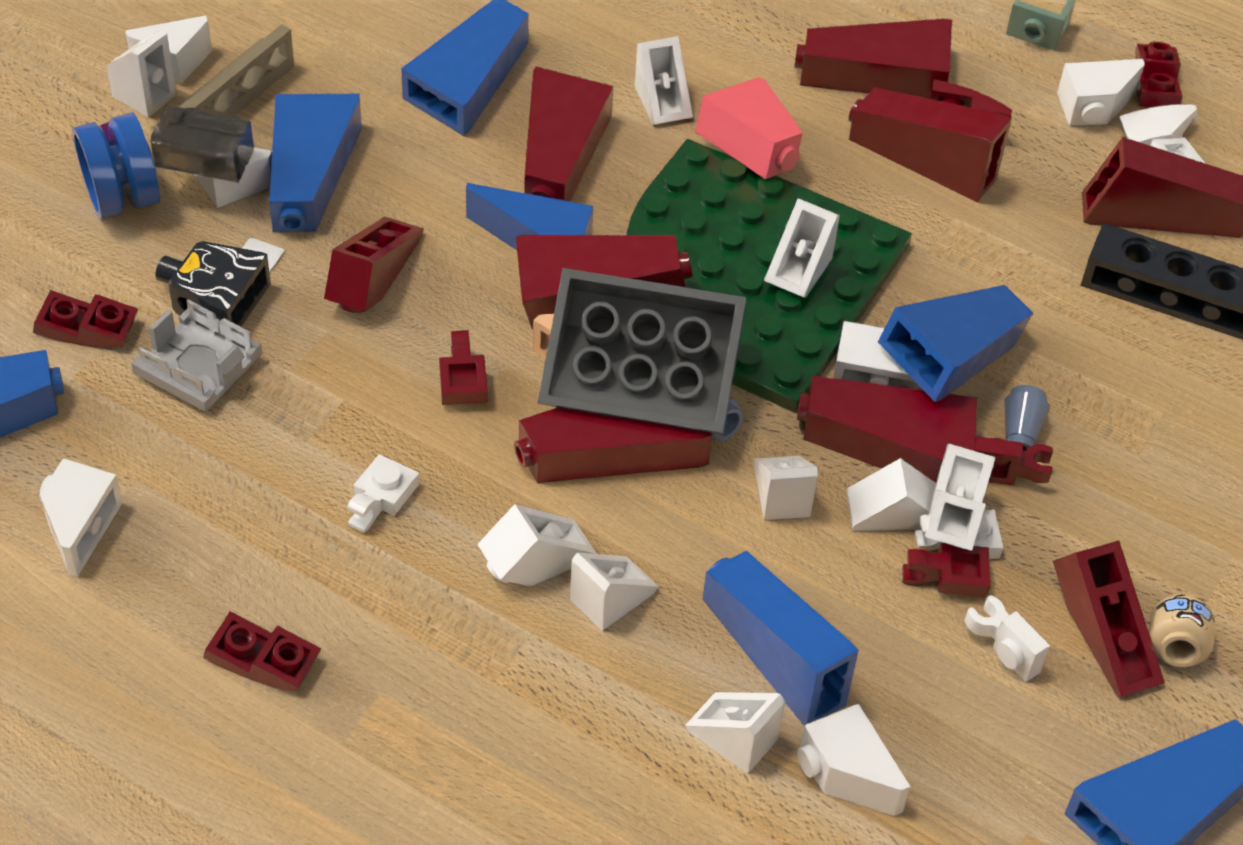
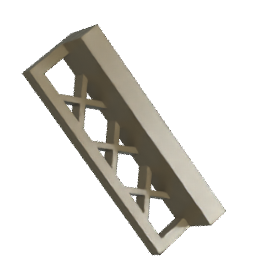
M281 24L268 36L257 41L153 126L155 139L187 156L189 154L187 140L190 135L209 138L294 67L291 29Z

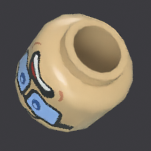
M1176 594L1165 597L1155 605L1150 614L1149 634L1157 658L1161 662L1173 667L1186 668L1198 665L1209 657L1214 649L1215 617L1211 608L1203 600L1192 595Z

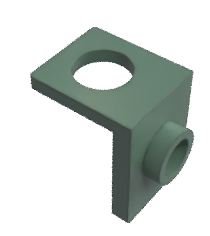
M1015 0L1006 34L1056 51L1070 24L1076 0H1067L1061 14Z

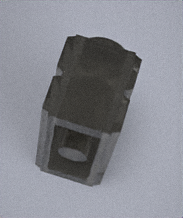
M167 105L160 117V123H157L151 134L150 140L156 167L235 183L240 182L245 171V165H248L254 152L250 121L242 120L234 115L221 116L201 112L192 107L179 108Z

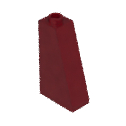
M943 18L807 28L805 45L797 44L794 68L802 69L800 85L870 93L876 87L930 99L934 79L948 82L952 19Z
M535 67L532 78L524 193L571 202L612 117L614 86Z
M874 87L863 100L858 99L849 112L848 121L852 122L849 140L978 203L998 178L1012 118L1003 114Z
M1122 137L1082 191L1083 220L1091 225H1102L1104 222L1124 228L1240 238L1243 235V176Z
M675 235L516 236L522 303L532 330L534 319L538 315L554 314L563 268L686 288L685 279L693 278L689 253H680Z
M812 376L809 394L800 393L797 420L805 421L803 440L881 469L901 458L936 483L948 444L975 451L977 397L949 394L942 400L934 402L924 390Z
M554 408L519 420V440L514 442V450L521 467H529L536 482L544 483L703 467L709 465L712 434L606 415Z

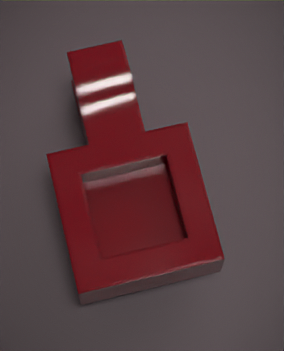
M469 330L451 331V357L439 358L442 405L488 403L485 355L471 356Z
M976 436L975 451L995 457L988 482L1014 486L1016 477L1029 479L1035 483L1049 482L1053 467L1040 465L1037 462L1049 464L1053 454L1052 447L1036 444L1029 447L1026 451H1022L1023 442Z
M941 542L937 553L928 552L923 549H908L907 564L902 566V583L920 586L931 581H938V593L986 598L991 588L989 547L973 546L971 551Z

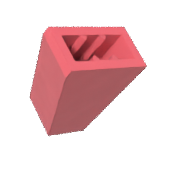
M761 77L704 95L695 130L696 133L764 179L794 169L799 158V146L803 135L801 129L768 83Z

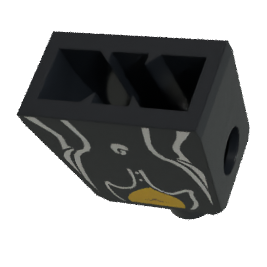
M206 241L196 243L184 261L166 255L163 256L157 265L155 273L157 281L169 284L172 309L179 316L188 309L187 300H190L213 312L219 321L225 318L242 327L271 285L268 255L266 253Z

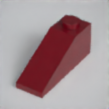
M384 216L332 249L324 299L338 303L339 307L347 312L361 313L370 309L383 299L421 240L424 228Z
M1120 541L1100 545L1053 560L1067 608L1115 695L1122 697L1164 684L1165 681Z

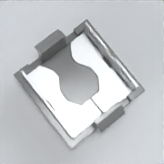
M187 300L188 309L179 316V324L174 325L172 311L168 310L145 331L150 334L152 350L149 352L139 347L140 356L131 365L134 374L206 412L263 354L262 345L251 339L250 331L225 318L219 321L213 312Z

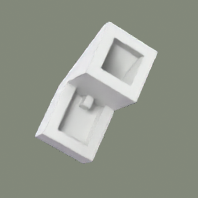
M952 444L947 445L935 485L924 537L972 551L986 505L982 502L995 457Z

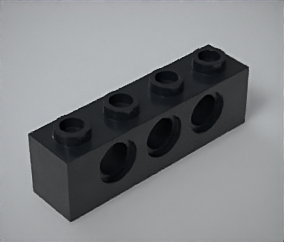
M1103 222L1090 253L1080 286L1243 340L1242 267Z

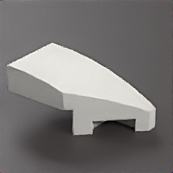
M1168 105L1139 110L1119 117L1126 138L1150 145L1153 140L1183 138L1182 134L1191 122L1195 123L1199 115L1196 105Z

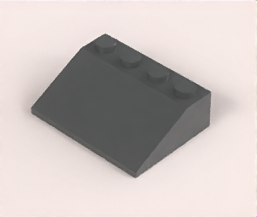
M563 268L537 403L539 405L723 435L746 314V297Z

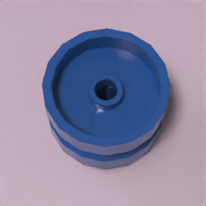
M134 112L110 118L108 133L111 146L103 129L96 122L72 128L75 150L91 203L99 219L123 212L125 205L122 185L130 203L137 209L160 203V191L154 160L142 127Z

